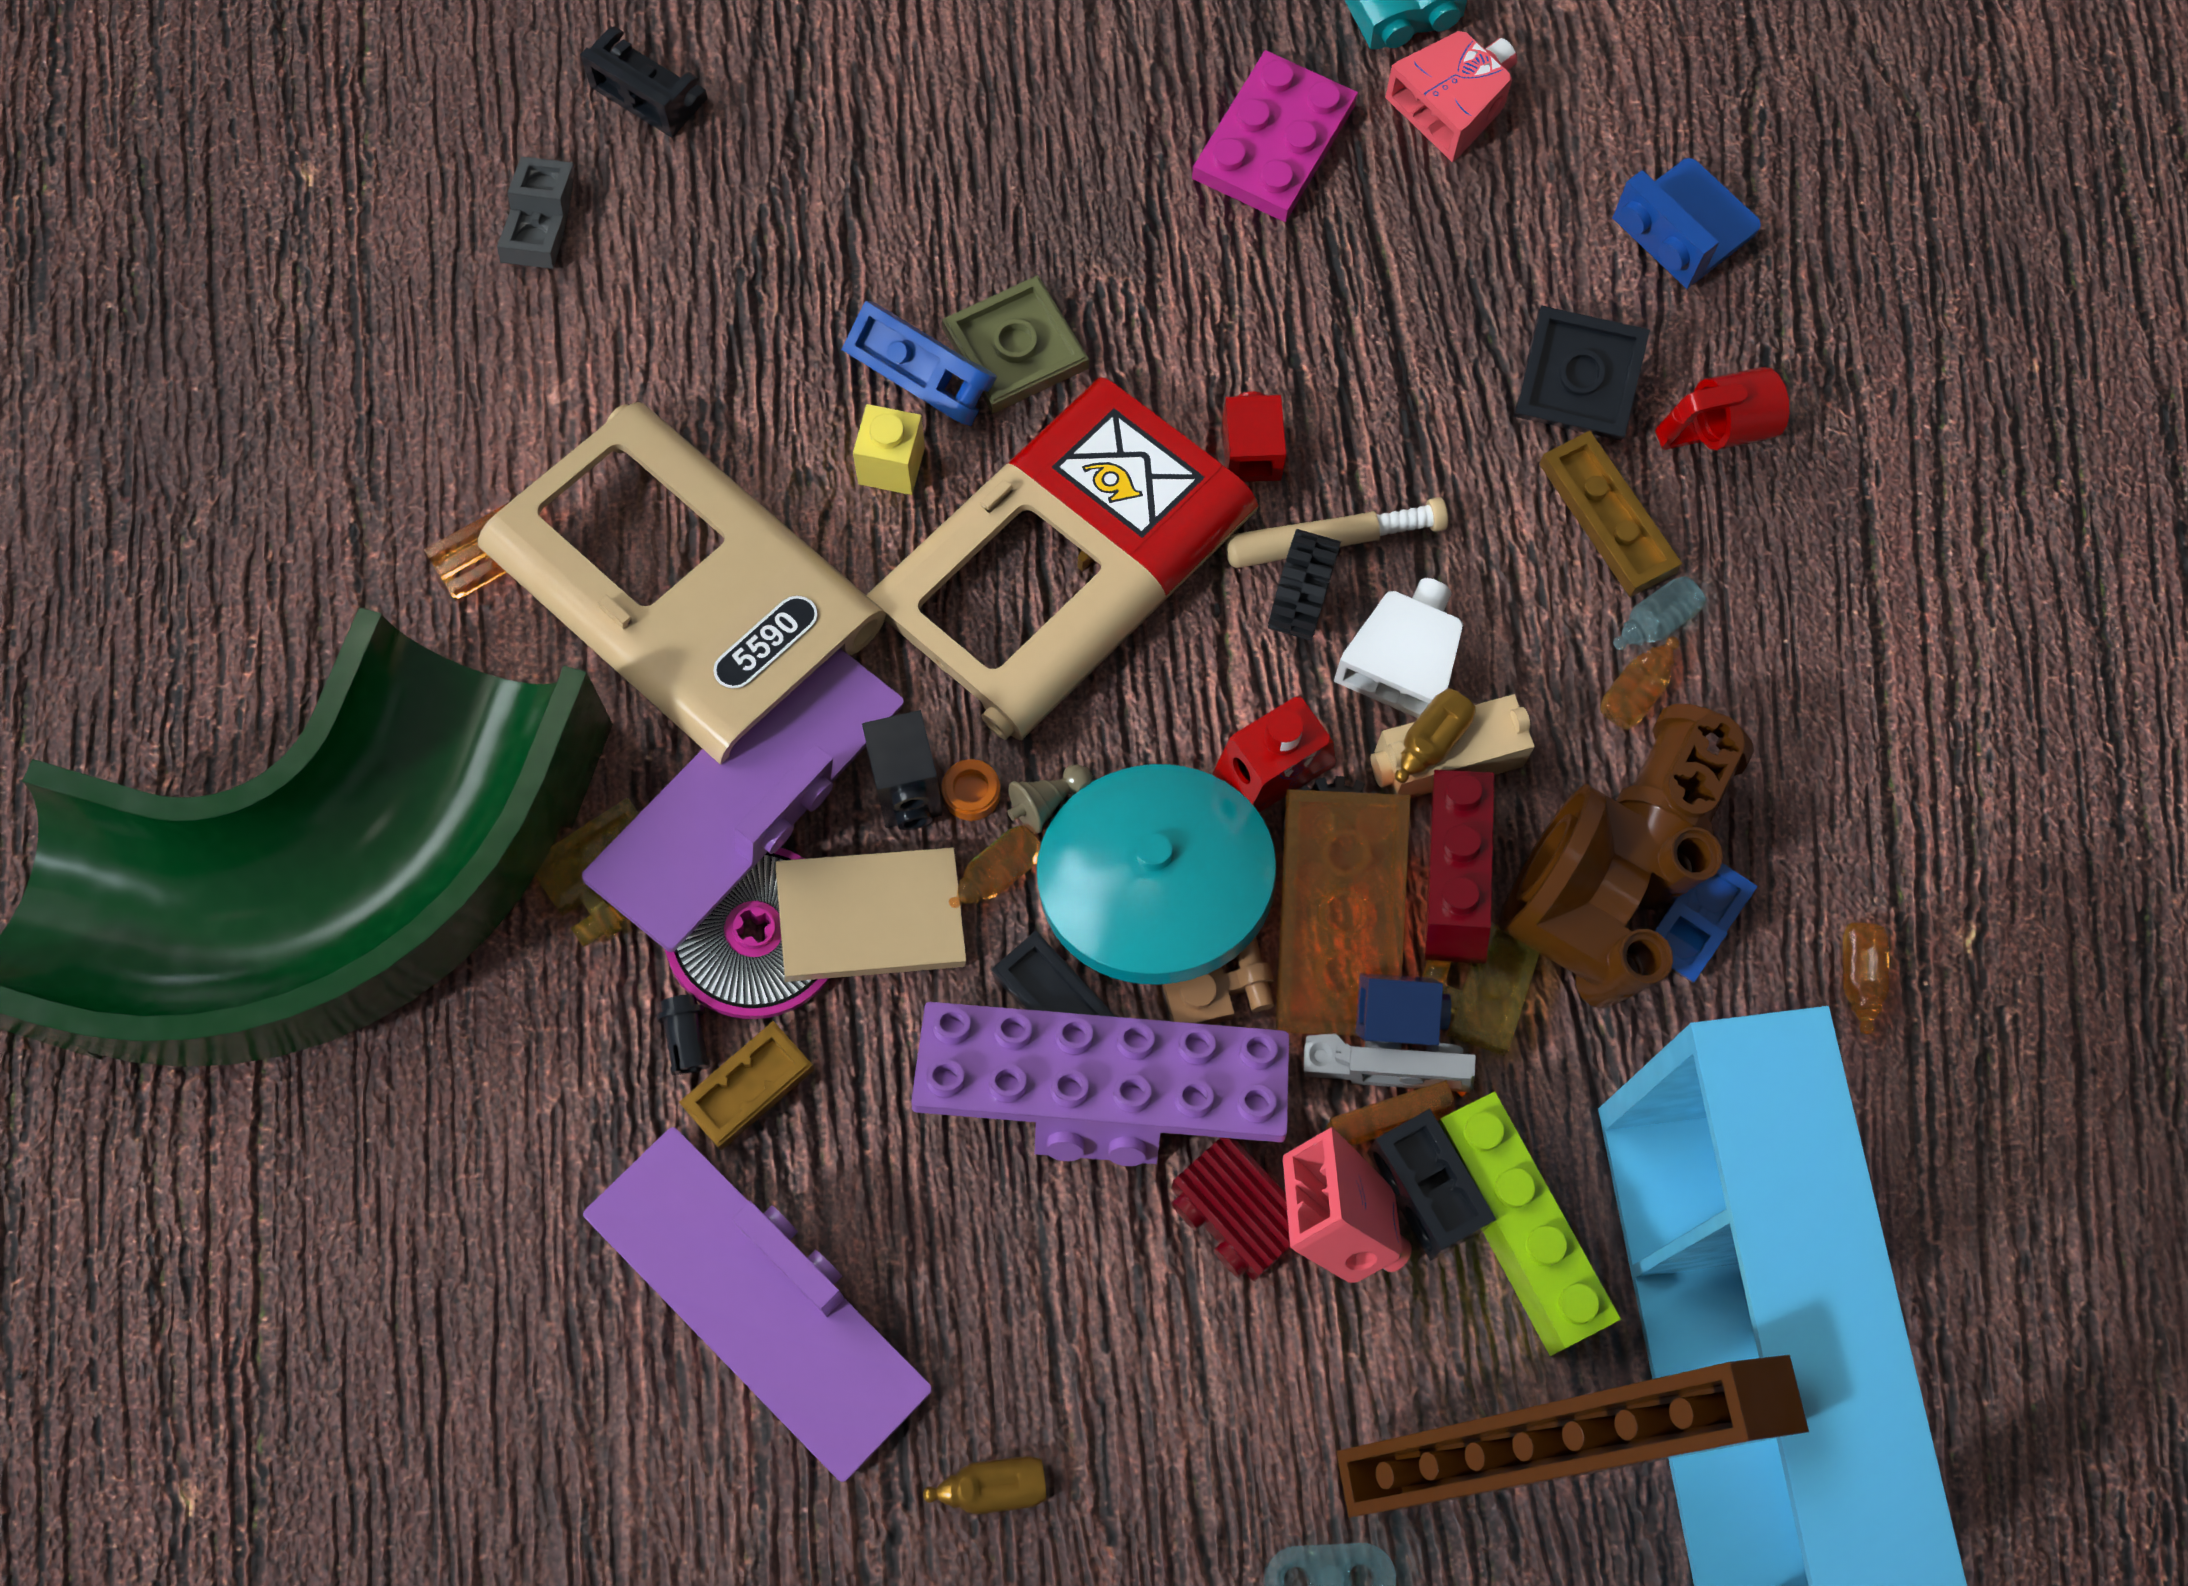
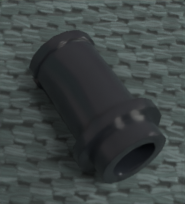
M694 994L679 995L662 1000L660 1002L662 1012L658 1013L656 1018L658 1023H664L671 1061V1074H690L711 1067L710 1060L707 1057L700 1016L706 1013L705 1007L698 1004Z

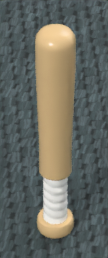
M1441 497L1427 500L1426 506L1410 508L1409 510L1403 509L1381 515L1372 511L1339 518L1231 535L1226 540V556L1229 564L1235 568L1286 559L1296 529L1341 541L1340 547L1379 540L1380 536L1387 535L1388 533L1394 534L1406 530L1411 531L1416 528L1430 527L1432 531L1437 532L1447 529L1448 513L1444 500Z

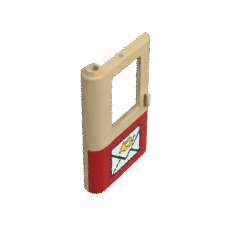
M1099 377L866 596L884 610L886 614L885 621L982 702L986 711L981 717L997 736L1006 740L1011 735L1018 740H1023L1257 511L1258 503L1253 492L1237 475L1107 378ZM1029 510L1036 513L1099 563L1101 569L1002 666L996 669H989L920 612V608L1022 511Z

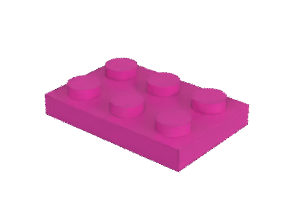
M1265 50L1195 162L1192 179L1286 223L1354 109L1358 92Z

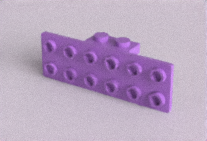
M841 648L838 649L742 736L731 749L729 758L721 765L702 749L582 872L583 882L665 950L674 952L767 852L770 854L775 853L787 841L794 829L793 824L808 809L812 812L822 804L833 788V781L867 746L862 723L895 716L903 707V698Z
M928 1002L924 1007L911 1100L912 1110L916 1113L1036 1122L1034 1154L1049 1155L1059 1161H1075L1085 1158L1110 1160L1121 1166H1137L1142 1163L1157 1164L1160 1133L1283 1142L1287 1134L1289 1034L1283 1030Z
M669 1128L584 1210V1218L840 1482L848 1481L931 1394V1385L834 1286L842 1277L835 1267L816 1249L806 1257L790 1241L798 1231L773 1205L762 1213L676 1128Z

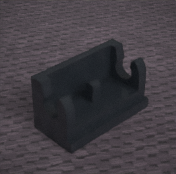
M615 26L609 28L590 49L586 48L580 54L590 87L673 138L708 99L706 89L696 85L699 80L697 76L688 72L680 78L633 49L631 43L624 39L620 41L624 35L622 30Z

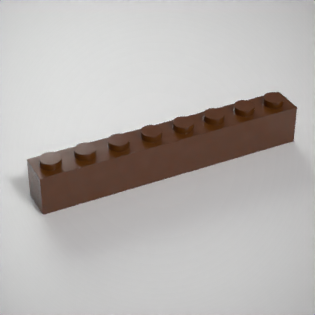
M1789 1354L1726 1362L1338 1450L1336 1453L1348 1517L1351 1518L1409 1509L1809 1432Z

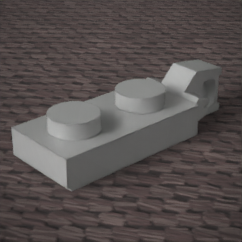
M1336 1033L1306 1036L1304 1050L1305 1077L1351 1080V1084L1470 1092V1090H1474L1476 1055L1463 1054L1462 1047L1439 1043V1046L1427 1045L1426 1051L1401 1050V1043L1365 1041V1047L1350 1046L1348 1043L1345 1044Z

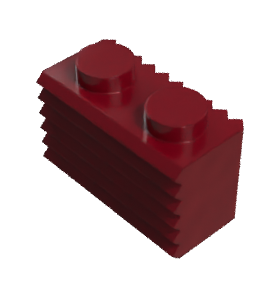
M1220 1138L1173 1180L1171 1190L1177 1196L1171 1202L1173 1208L1193 1230L1196 1231L1203 1225L1219 1243L1213 1249L1214 1253L1222 1264L1237 1278L1246 1272L1249 1278L1256 1282L1291 1249L1286 1193L1236 1139Z

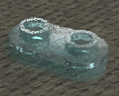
M1368 1543L1291 1546L1278 1551L1270 1558L1264 1570L1263 1585L1285 1586L1284 1576L1290 1568L1296 1567L1306 1574L1307 1586H1352L1349 1581L1350 1571L1354 1566L1360 1564L1367 1567L1371 1573L1372 1581L1370 1586H1396V1571L1390 1557L1379 1547Z

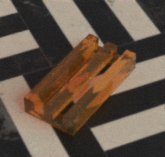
M505 505L424 549L455 601L507 573L491 558L456 579L453 574L482 558L484 560L489 558L478 547V538L485 524Z
M1445 1080L1332 1117L1324 1131L1333 1127L1351 1146L1376 1139L1428 1109H1431L1435 1118L1442 1117L1452 1106L1454 1098L1448 1082Z

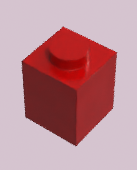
M1249 391L1237 396L1225 397L1222 419L1225 467L1237 475L1243 482L1281 481L1286 459L1281 395H1265L1261 392Z

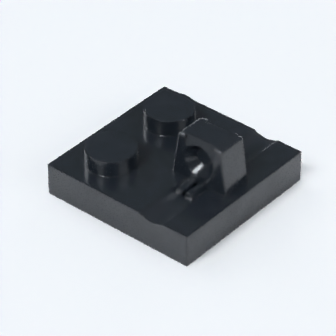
M1541 305L1513 417L1584 433L1591 431L1593 435L1622 441L1626 434L1650 329Z

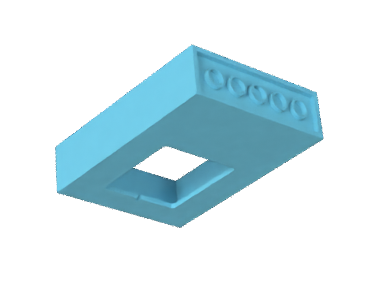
M1829 1006L1690 1023L1598 1108L1652 1379L1731 1361L1790 1354L1809 1429L1807 1433L1669 1459L1694 1586H1967Z

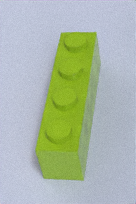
M1494 1091L1440 1118L1438 1123L1496 1218L1483 1233L1549 1356L1620 1321L1621 1318L1496 1092Z

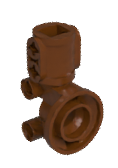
M1672 704L1664 707L1652 729L1655 743L1634 784L1623 788L1616 801L1588 784L1575 791L1559 809L1536 842L1507 895L1500 913L1498 928L1576 974V988L1581 998L1591 1006L1599 1009L1611 1008L1661 981L1668 975L1673 964V954L1667 940L1653 930L1637 929L1632 932L1625 926L1638 906L1648 910L1659 909L1708 880L1721 868L1723 860L1722 848L1716 837L1713 836L1714 830L1711 821L1733 776L1744 772L1754 753L1750 737L1732 718L1692 704ZM1709 733H1713L1718 737L1716 746L1720 751L1716 754L1707 750L1709 740L1706 736Z

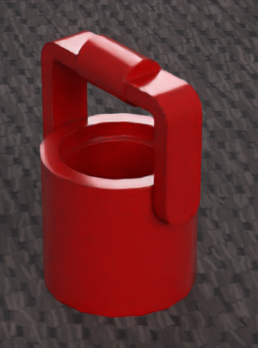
M1759 367L1705 378L1697 384L1692 393L1686 395L1655 429L1661 448L1667 450L1702 442L1709 449L1721 450L1776 438L1787 427L1790 414L1786 386L1780 375L1768 367Z

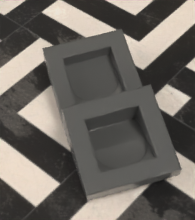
M521 156L507 192L511 210L497 245L500 263L554 269L570 207L575 174L573 162Z

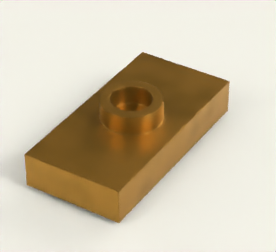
M772 1021L680 1100L679 1103L722 1151L812 1073L815 1068L779 1026Z

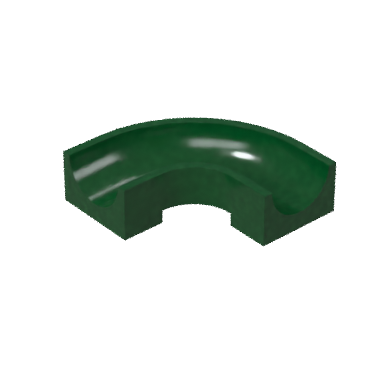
M359 607L304 731L294 745L274 765L244 784L211 795L168 797L147 793L32 759L22 782L28 787L35 801L38 816V842L34 865L26 890L14 915L0 934V1029L101 1060L103 1055L135 1063L177 1067L232 1065L280 1057L325 1044L370 1025L414 1000L453 971L492 934L521 899L542 866L560 827L573 828L613 726L589 675L585 671L563 666L558 681L551 684L524 683L493 676L454 662L427 649L400 632L382 613Z

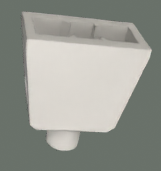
M1424 578L1420 580L1412 598L1396 591H1388L1343 652L1334 682L1418 718L1437 694L1448 689L1463 627V622L1459 618L1444 612L1452 594L1451 590L1440 581Z

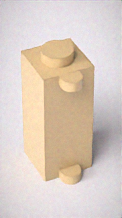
M1515 694L1475 705L1476 712L1473 722L1445 759L1434 766L1427 767L1423 772L1409 775V779L1405 783H1400L1395 779V772L1401 769V752L1405 749V735L1414 722L1383 730L1374 751L1375 753L1371 754V766L1377 784L1380 787L1387 786L1394 804L1432 793L1434 769L1493 772L1496 775L1524 767L1535 746L1529 733V715L1524 707H1519Z

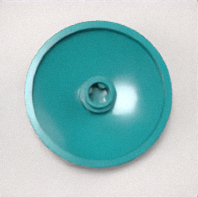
M1149 764L1109 773L1079 790L1060 808L1048 826L1040 845L1037 861V883L1047 922L1061 944L1074 957L1097 972L1118 980L1138 984H1171L1192 980L1222 967L1234 959L1252 942L1264 925L1274 900L1276 858L1271 835L1263 818L1251 802L1227 782L1198 769L1170 764Z

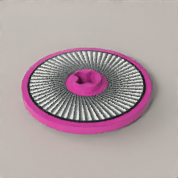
M779 848L773 854L767 852L674 952L665 950L668 963L676 979L689 994H694L699 1003L713 1011L730 1017L742 1019L770 1018L785 1014L802 1006L812 999L828 982L830 978L785 982L775 862L805 858L783 848ZM751 918L756 925L766 922L768 925L764 928L765 940L757 943L752 936L742 940L740 936L744 933L743 921Z

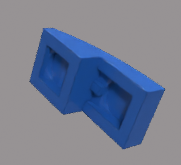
M1722 863L1721 868L1714 876L1675 899L1654 929L1655 932H1658L1667 940L1672 949L1673 964L1671 969L1694 983L1758 886Z

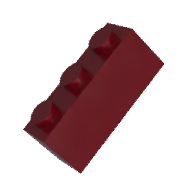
M1434 769L1430 819L1425 960L1486 964L1491 930L1494 813L1493 772Z

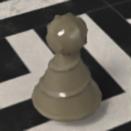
M1073 764L1064 770L1063 777L1060 780L1013 781L1009 784L1008 789L1013 808L1007 811L1011 820L1019 818L1029 831L1038 834L1042 831V827L1051 818L1060 803L1064 802L1066 795L1069 792L1076 794L1079 790L1093 782V775L1088 767Z

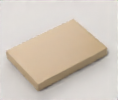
M954 848L775 862L785 982L965 967L966 953Z

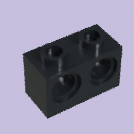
M921 710L862 723L885 828L898 826L900 830H914L930 824L932 818L942 816L937 774Z
M1431 1109L1377 1137L1368 1149V1156L1378 1173L1393 1189L1398 1207L1430 1261L1483 1232L1496 1220Z

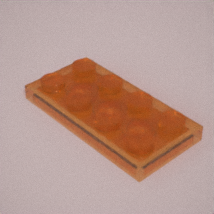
M1287 789L1276 1030H1283L1287 1033H1336L1337 1035L1358 1036L1356 1034L1360 973L1402 976L1410 795Z

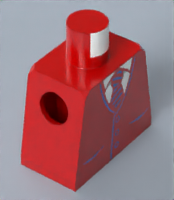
M1296 696L1233 734L1229 738L1212 775L1237 789L1260 813L1336 765L1334 742L1301 696ZM1245 768L1248 769L1250 781L1241 772Z

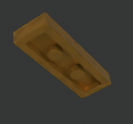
M1591 431L1543 454L1539 465L1629 597L1678 572L1682 562Z

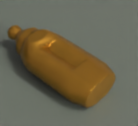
M1448 688L1432 699L1405 735V749L1401 752V769L1395 772V779L1398 782L1405 783L1408 781L1409 775L1423 772L1427 767L1434 766L1445 759L1473 722L1476 707L1468 698L1458 691Z
M1022 1456L971 1463L963 1467L957 1474L949 1475V1478L945 1479L937 1488L927 1486L924 1489L923 1498L928 1503L938 1499L940 1502L952 1506V1508H961L968 1513L977 1515L1035 1507L1047 1500L1042 1459Z

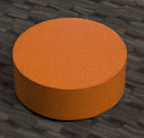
M975 759L962 760L952 765L945 773L942 780L943 801L949 812L957 818L967 821L983 819L990 815L999 803L1001 794L1000 781L995 770L987 763Z

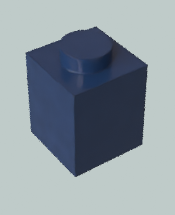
M1360 973L1356 1034L1364 1041L1439 1046L1440 1030L1447 1031L1451 1020L1450 994L1443 993V983L1434 978Z

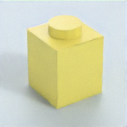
M866 404L853 450L859 485L909 495L913 494L925 449L922 416L920 414Z

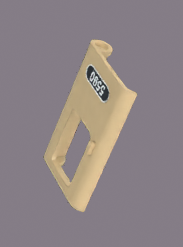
M641 402L630 405L624 404L616 408L601 428L499 510L485 524L478 538V547L720 765L729 758L731 749L742 736L838 649L841 648L848 655H853L863 649L878 633L886 616L883 609ZM613 451L620 454L626 452L724 538L721 546L650 606L637 604L539 516L543 508Z

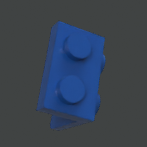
M1692 158L1683 159L1656 181L1643 170L1638 172L1626 182L1612 217L1686 289L1690 288L1755 237L1761 226V222L1756 215L1698 161Z

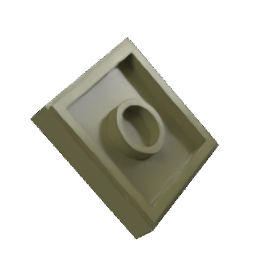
M1038 275L942 319L943 331L955 351L968 360L985 367L997 376L990 391H983L982 397L992 414L1089 369L1088 356Z

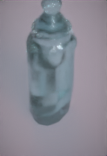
M1687 576L1669 581L1634 606L1630 612L1629 620L1624 623L1621 636L1614 638V647L1617 650H1623L1627 644L1642 645L1645 642L1652 643L1664 639L1700 613L1706 604V597L1698 585Z

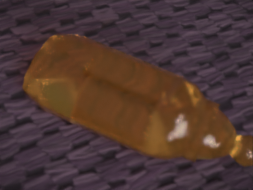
M1674 636L1668 637L1665 645L1652 647L1648 652L1633 658L1603 696L1600 712L1611 722L1626 730L1640 723L1669 685L1671 668L1674 666L1673 650L1679 647V640Z
M1023 825L1007 830L968 863L964 871V877L959 881L957 897L950 898L949 905L952 908H958L962 904L978 903L982 899H990L1001 894L1037 863L1041 843Z
M1850 923L1846 926L1843 934V989L1846 998L1851 1003V1010L1861 1021L1859 1030L1862 1034L1866 1035L1874 1032L1875 1028L1872 1022L1879 1012L1882 1011V1003L1887 999L1889 993L1888 937L1883 926L1871 923Z

